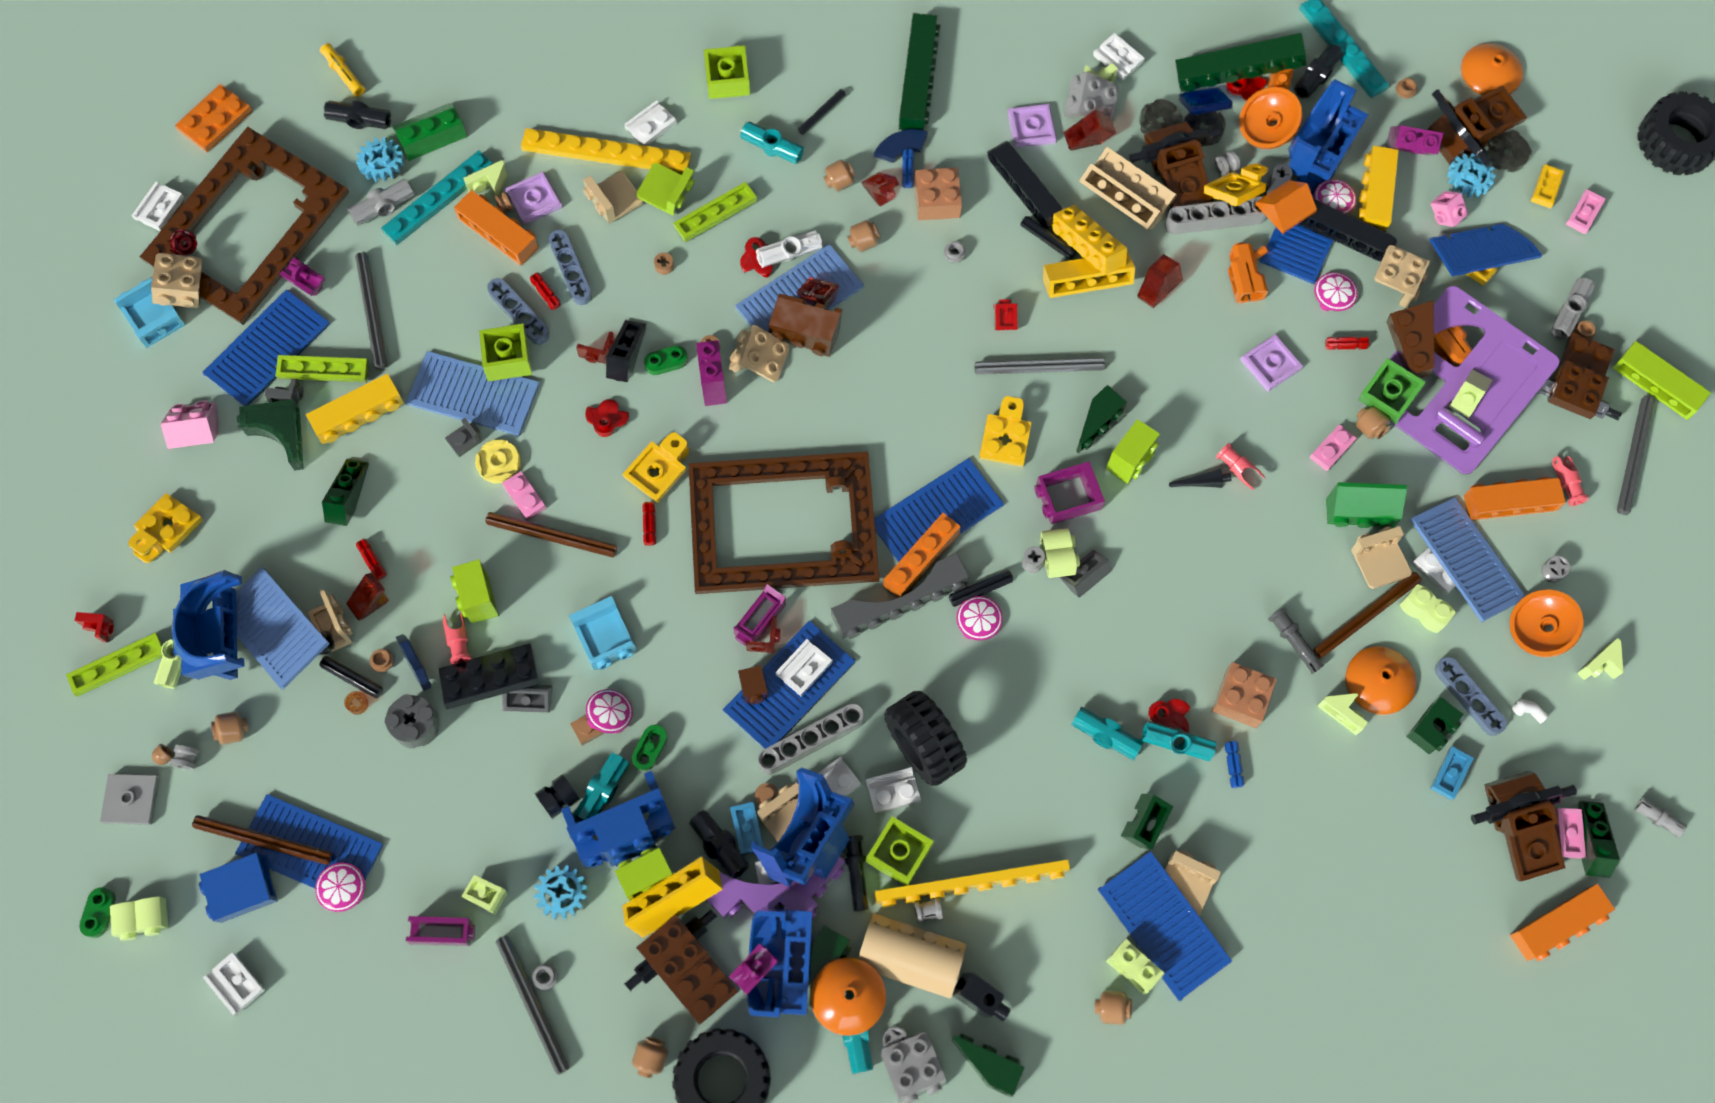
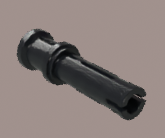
M863 835L849 836L850 840L845 847L846 858H844V861L848 865L853 911L869 910L863 866L866 856L863 855L861 842L864 838Z

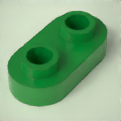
M672 346L650 352L644 359L645 369L651 375H660L681 369L688 362L687 352L681 346ZM676 353L680 354L679 357H673V355ZM652 360H659L657 363H652Z
M650 725L643 732L632 754V762L638 770L648 771L655 766L667 743V733L662 726ZM654 735L660 736L657 742L651 740ZM643 756L649 757L646 763H642L640 760Z
M100 887L94 889L89 894L79 924V929L83 935L90 938H98L106 932L111 919L110 906L116 903L115 894L111 890ZM102 896V902L97 904V898ZM94 920V927L89 928V923Z

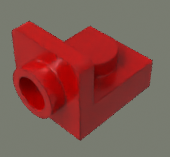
M1011 299L998 300V304H993L995 331L1018 330L1017 304H1011Z
M76 612L74 621L80 624L82 629L95 632L97 639L108 643L109 637L112 636L114 631L113 620L104 614Z

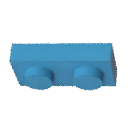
M1453 746L1450 747L1430 789L1450 800L1455 799L1474 758Z
M754 802L730 807L741 855L754 853L751 849L752 841L764 848Z

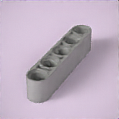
M1255 197L1239 206H1232L1226 201L1173 207L1168 213L1165 228L1171 234H1183L1262 224L1267 216L1257 210L1259 208L1255 203L1263 197Z
M849 704L764 749L758 756L760 770L766 775L775 774L857 730L863 724L864 713L862 708L857 704ZM849 713H856L859 719L853 722L849 721L846 716ZM835 724L839 729L834 733H830L826 730V726ZM808 735H814L818 738L817 742L813 744H808L804 739ZM787 746H793L797 751L793 755H787L784 753V749ZM767 757H772L776 762L773 766L768 767L763 764V760Z

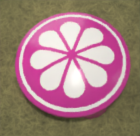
M1329 179V181L1321 182L1315 189L1313 199L1345 214H1349L1356 205V194L1352 187L1344 181Z
M1337 272L1321 276L1314 288L1316 299L1320 303V307L1325 311L1347 310L1353 307L1358 296V290L1353 280Z
M975 596L960 605L956 620L965 638L981 641L990 639L998 634L1002 626L1003 616L1000 607L993 600L984 596Z
M604 689L597 691L589 698L586 704L588 725L603 733H622L632 720L633 709L630 701L625 695L616 690Z
M349 863L333 864L327 867L317 879L315 886L317 900L329 911H347L363 900L365 880L361 871L354 865Z

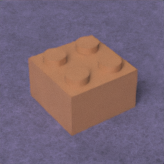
M958 167L915 170L914 187L918 221L960 218L962 201Z
M1231 662L1225 671L1212 712L1257 728L1263 722L1277 679Z

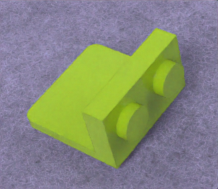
M654 163L639 187L636 196L638 199L674 216L678 208L681 209L686 199L684 197L687 191L690 192L694 186V170L686 167L681 175L659 163Z

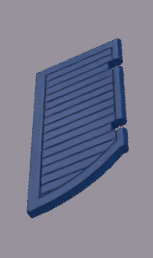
M1504 223L1492 225L1491 231L1488 227L1452 233L1450 234L1451 239L1447 235L1429 239L1452 277L1542 257L1540 251L1531 241L1516 230L1504 225Z

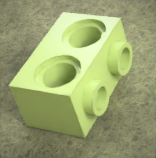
M1127 939L1106 960L1143 995L1147 994L1164 975L1162 970Z

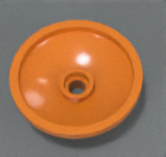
M1484 43L1476 45L1465 54L1461 62V74L1465 83L1480 95H1485L1501 86H1504L1508 93L1511 94L1519 87L1523 79V66L1518 56L1510 49L1499 44Z
M1269 87L1262 89L1252 95L1241 110L1239 118L1241 133L1247 142L1257 148H1278L1289 142L1298 132L1303 118L1302 106L1298 98L1285 88ZM1273 121H1277L1276 125L1271 126Z
M1539 590L1526 595L1516 604L1510 616V631L1514 641L1522 650L1537 657H1554L1569 651L1579 641L1584 629V617L1579 605L1569 595L1556 590ZM1547 626H1553V629L1551 631L1545 630Z
M1374 646L1361 650L1351 659L1345 674L1349 694L1358 693L1354 701L1361 708L1374 714L1388 715L1399 712L1411 702L1416 692V675L1412 665L1402 654L1388 647ZM1382 673H1387L1389 679H1385Z
M841 958L828 963L815 977L810 995L811 1006L818 1021L829 1031L845 1036L857 1035L870 1029L881 1017L886 1003V990L881 976L871 965L855 958ZM850 990L854 993V998L847 1000L844 993Z

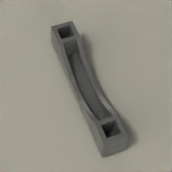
M956 553L936 562L924 582L908 594L884 602H863L851 599L831 608V616L842 639L847 637L852 639L862 633L861 631L870 628V630L878 628L883 624V621L888 619L896 620L910 609L916 611L922 608L924 603L928 601H939L945 597V594L965 588L969 576Z

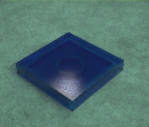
M1219 87L1179 94V101L1191 115L1232 109L1233 102Z

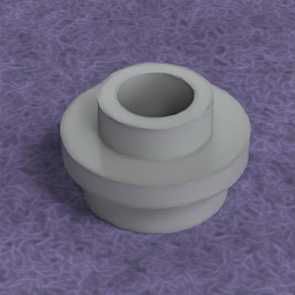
M950 242L944 249V256L949 262H960L965 257V248L959 242ZM951 252H957L958 254L953 255Z
M548 964L538 966L532 975L534 985L541 990L552 988L558 979L557 971ZM549 973V980L542 982V974Z

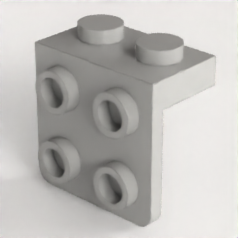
M1090 72L1072 76L1069 84L1068 99L1065 103L1064 116L1068 118L1085 116L1101 124L1110 125L1114 116L1119 86Z
M927 1033L918 1034L882 1049L881 1056L894 1087L898 1103H914L919 1100V1095L928 1092V1095H933L943 1090L942 1086L946 1084V1079Z

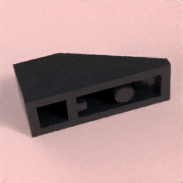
M629 320L624 321L606 356V378L628 382L635 367L646 324Z

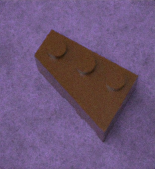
M1434 300L1390 313L1386 321L1403 368L1419 378L1430 376L1434 369Z

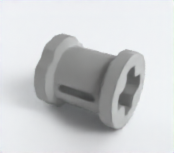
M1029 547L1022 560L1023 568L1029 573H1037L1042 568L1045 559L1044 551L1039 547Z
M939 898L925 903L914 902L918 924H921L923 920L943 919Z

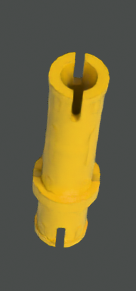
M330 43L324 44L320 52L329 62V67L338 73L355 97L363 95L366 89L346 65L344 57L339 55Z

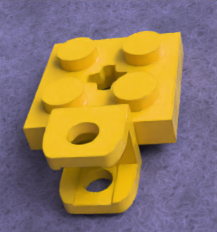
M1256 163L1241 168V174L1231 172L1204 185V193L1213 196L1214 199L1226 201L1232 206H1239L1265 192L1267 183L1261 182V177L1268 173V168Z
M1005 396L1001 403L999 416L987 415L979 459L1023 467L1032 422L1021 420L1023 412V400L1021 398ZM1007 435L1012 442H1008L1007 446L1002 445L1003 442L999 440L1000 437Z
M676 432L669 434L659 446L651 441L622 474L623 477L656 503H659L687 471L686 467L681 464L690 451L687 441ZM659 468V475L651 477L650 469L656 470Z
M165 493L134 524L137 532L130 538L128 545L133 549V553L137 558L145 563H151L164 551L163 548L172 553L203 519L184 504ZM172 519L173 524L171 526L168 524L165 527L163 526L164 521Z

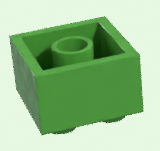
M1386 358L1361 393L1358 401L1369 408L1372 406L1377 407L1390 418L1391 422L1397 424L1426 382Z

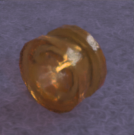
M354 691L345 697L344 705L349 712L359 715L367 710L368 700L361 692ZM355 698L361 704L358 708L356 706L351 707V705H354L352 701Z

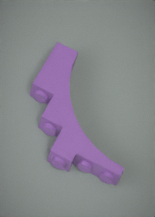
M839 857L826 879L812 874L806 886L796 881L792 883L791 887L782 883L772 885L753 884L730 878L720 872L723 890L705 901L724 919L728 916L733 918L741 910L740 904L743 902L754 914L763 907L778 908L781 905L783 908H789L788 910L813 911V920L818 914L816 911L818 903L814 900V897L816 896L819 899L828 890L826 885L832 879L836 881L845 872L843 869L845 861Z

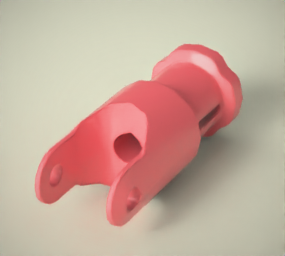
M1228 443L1216 455L1217 459L1223 460L1230 467V471L1252 490L1255 489L1243 478V472L1246 469L1252 468L1265 479V476L1245 456H1240L1232 448L1231 443Z
M1566 456L1562 462L1560 457H1554L1552 464L1557 478L1560 479L1562 489L1566 491L1569 506H1576L1588 501L1589 497L1582 489V480L1572 458Z
M461 612V627L458 629L449 628L445 614L443 615L446 641L452 654L450 658L451 664L472 659L467 650L468 637Z

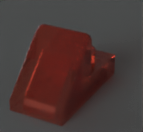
M877 172L861 182L878 206H883L896 198L893 188L900 185L895 176Z
M809 277L796 293L801 299L825 305L827 310L835 301L839 286L836 283Z
M368 573L364 575L346 605L357 620L361 621L385 605L389 600L384 594L385 589L375 575Z

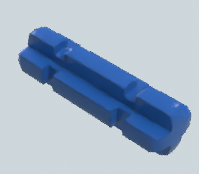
M904 149L902 187L911 189L914 184V150Z
M1229 741L1225 744V751L1228 753L1226 758L1229 775H1231L1230 785L1232 788H1241L1245 783L1244 776H1241L1243 770L1241 756L1238 754V751H1240L1239 743L1237 741Z

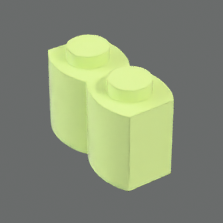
M1068 528L1041 531L1040 543L1041 549L1045 554L1044 561L1048 578L1076 575V569L1080 567L1079 554H1075L1073 549L1076 547L1075 536L1070 535Z
M1418 584L1400 604V607L1406 614L1419 619L1425 628L1435 633L1441 631L1456 613L1450 604L1441 599H1436L1435 595L1428 588Z
M160 896L110 906L112 936L120 937V941L136 939V935L145 933V936L159 935L161 930L168 928L166 898Z

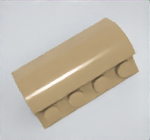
M1106 147L1095 164L1091 163L1079 180L1080 183L1148 230H1152L1166 214L1165 211L1177 196L1176 193L1109 147Z
M873 913L858 959L871 965L881 976L951 999L967 944Z

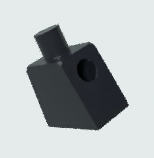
M963 973L955 985L952 996L981 1016L992 1017L994 1015L1002 1022L1008 1017L1011 1009L1001 1002L1004 995L975 973ZM985 996H986V998H987V1003H986V1005L984 1004V997H985Z

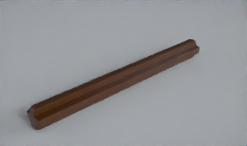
M488 512L485 522L490 526L612 558L617 553V545L493 512Z
M1412 572L1411 576L1396 584L1313 649L1316 656L1323 658L1419 584L1422 581L1421 576L1417 572Z
M196 815L192 822V827L198 830L329 865L333 857V853L327 850Z

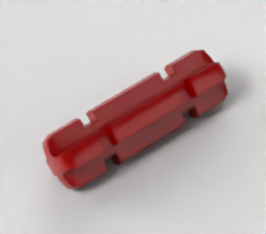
M536 272L534 275H531V283L537 288L536 290L545 302L548 303V306L552 310L561 306L559 298L554 295L553 290L543 280L541 274Z
M1356 336L1338 337V339L1336 337H1327L1325 340V348L1327 350H1335V348L1338 350H1353L1356 347L1358 349H1367L1369 346V338L1367 336H1359V338Z
M644 502L642 504L643 542L645 546H653L656 544L654 502Z
M367 539L358 541L356 547L374 578L381 580L386 577L387 573L381 566L382 564Z

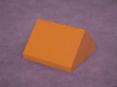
M1288 180L1255 203L1282 234L1317 211L1308 184Z

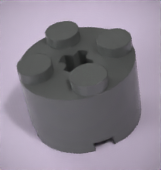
M402 695L391 704L386 713L385 725L387 730L404 747L415 748L428 745L434 740L439 731V720L436 711L420 696Z

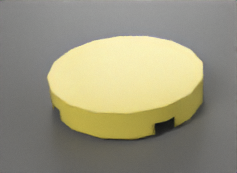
M495 439L485 443L482 449L477 452L475 465L479 474L486 481L503 483L518 473L521 467V457L514 445L503 439Z

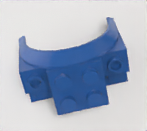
M1336 79L1330 83L1288 148L1291 159L1289 166L1292 169V174L1303 180H1306L1310 172L1327 181L1332 179L1369 115L1350 105L1357 91L1356 89Z
M222 570L209 576L180 584V600L176 608L173 609L172 640L174 655H178L181 658V674L183 676L199 680L214 675L232 680L238 678V668L245 667L244 658H237L236 589L231 588L242 584V576ZM212 601V608L207 609L208 605Z
M802 767L796 771L799 784L796 809L781 839L770 850L756 845L754 841L751 843V849L760 860L769 878L791 887L794 881L806 886L812 874L823 879L828 877L850 840L843 823L854 806L851 798L831 791L824 775Z
M652 770L644 773L650 792L576 823L569 806L561 809L569 836L585 868L599 866L603 861L609 862L611 867L614 865L618 866L625 860L641 856L640 854L649 848H656L655 841L658 838L668 836L672 830L676 829ZM646 812L650 813L647 821L643 816V814ZM596 834L599 841L591 839L592 836Z
M763 907L753 915L749 954L762 943L779 961L747 994V1005L751 1016L780 1017L781 1014H807L813 911Z

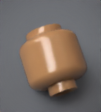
M840 159L825 168L826 176L823 178L828 188L833 187L836 191H841L854 183L856 175L850 163Z
M868 220L851 226V235L847 236L851 247H856L860 252L875 247L878 244V239L881 238L875 223H870Z
M1375 406L1370 408L1364 407L1357 414L1356 427L1369 439H1380L1390 429V418Z
M237 711L218 714L215 716L214 721L211 722L214 741L218 740L221 745L240 742L244 739V732L249 731L246 717L241 718Z
M1104 991L1100 999L1095 1000V1014H1100V1019L1104 1024L1123 1025L1127 1019H1131L1132 999L1128 998L1125 992Z
M646 1037L645 1040L637 1043L632 1065L638 1069L637 1073L639 1075L651 1078L653 1074H659L663 1071L668 1056V1049L664 1046L665 1042L657 1038Z

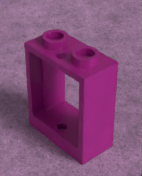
M1401 125L1393 126L1389 130L1386 148L1422 155H1438L1443 133Z
M719 341L696 343L705 406L726 404Z
M1089 461L1038 476L1036 485H1034L1037 498H1041L1043 502L1042 511L1044 517L1049 518L1051 525L1102 510L1105 503ZM1080 477L1090 503L1056 513L1046 487Z

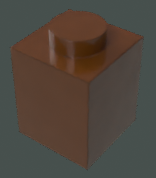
M761 665L738 670L745 703L750 702L751 705L764 702V699L768 698Z

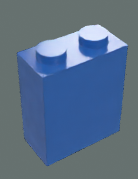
M254 853L199 874L201 879L199 888L201 893L206 896L208 904L205 907L206 913L214 922L222 923L278 902L265 855Z

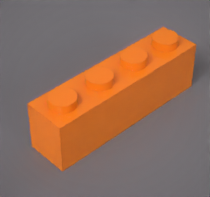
M471 190L454 206L459 220L522 266L538 249L537 237L529 229L524 230L513 217L508 218L500 207L492 206L482 194L478 195Z
M1548 476L1534 481L1520 479L1514 483L1507 484L1505 481L1496 482L1488 486L1475 484L1464 494L1468 516L1471 520L1558 511L1566 503L1560 479H1550Z
M942 513L883 579V587L896 598L908 594L960 535L961 526Z
M1595 884L1510 934V936L1527 961L1536 958L1539 962L1551 955L1549 950L1556 946L1557 949H1560L1571 943L1568 939L1571 936L1576 935L1580 937L1589 932V925L1594 922L1596 925H1600L1610 919L1608 914L1616 909L1600 886Z

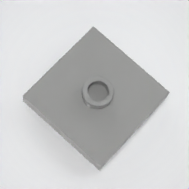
M108 774L100 822L104 824L152 825L159 777L156 775Z

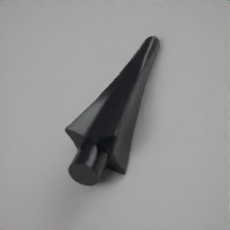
M1220 468L1195 477L1170 482L1169 487L1196 486L1222 488L1224 482L1232 481L1230 472L1222 473Z

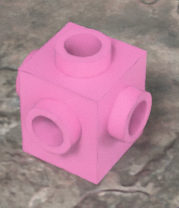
M1444 191L1430 203L1439 225L1454 227L1468 215L1461 193Z

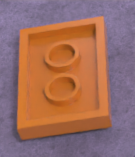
M219 84L186 114L175 127L208 153L249 115L252 109L239 97Z

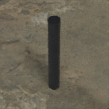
M838 90L798 128L799 133L804 135L846 95L844 90Z

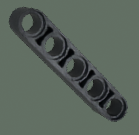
M1004 141L989 150L987 156L993 167L1039 224L1046 229L1052 227L1053 214L1063 210V208L1008 141Z
M1315 199L1313 200L1317 211L1299 223L1303 227L1379 262L1382 261L1388 246H1396L1397 239L1393 235Z

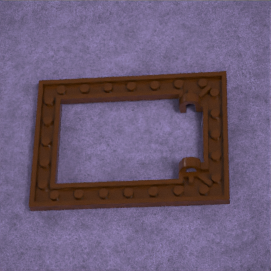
M248 126L140 255L144 262L154 267L156 254H174L170 247L172 234L180 229H187L192 232L240 173L251 180H260L265 173L264 165L266 164L304 188L302 190L305 196L304 202L297 198L293 201L294 206L302 211L301 215L237 294L201 271L200 298L242 325L280 280V272L288 267L293 258L296 259L349 194V190L345 186ZM255 165L256 169L253 172L251 168Z
M868 451L688 463L695 594L764 590L767 584L773 589L879 582ZM825 479L827 493H833L834 487H842V492H849L853 544L847 540L836 541L831 544L832 560L717 568L713 486ZM839 551H847V553H838V552H839Z

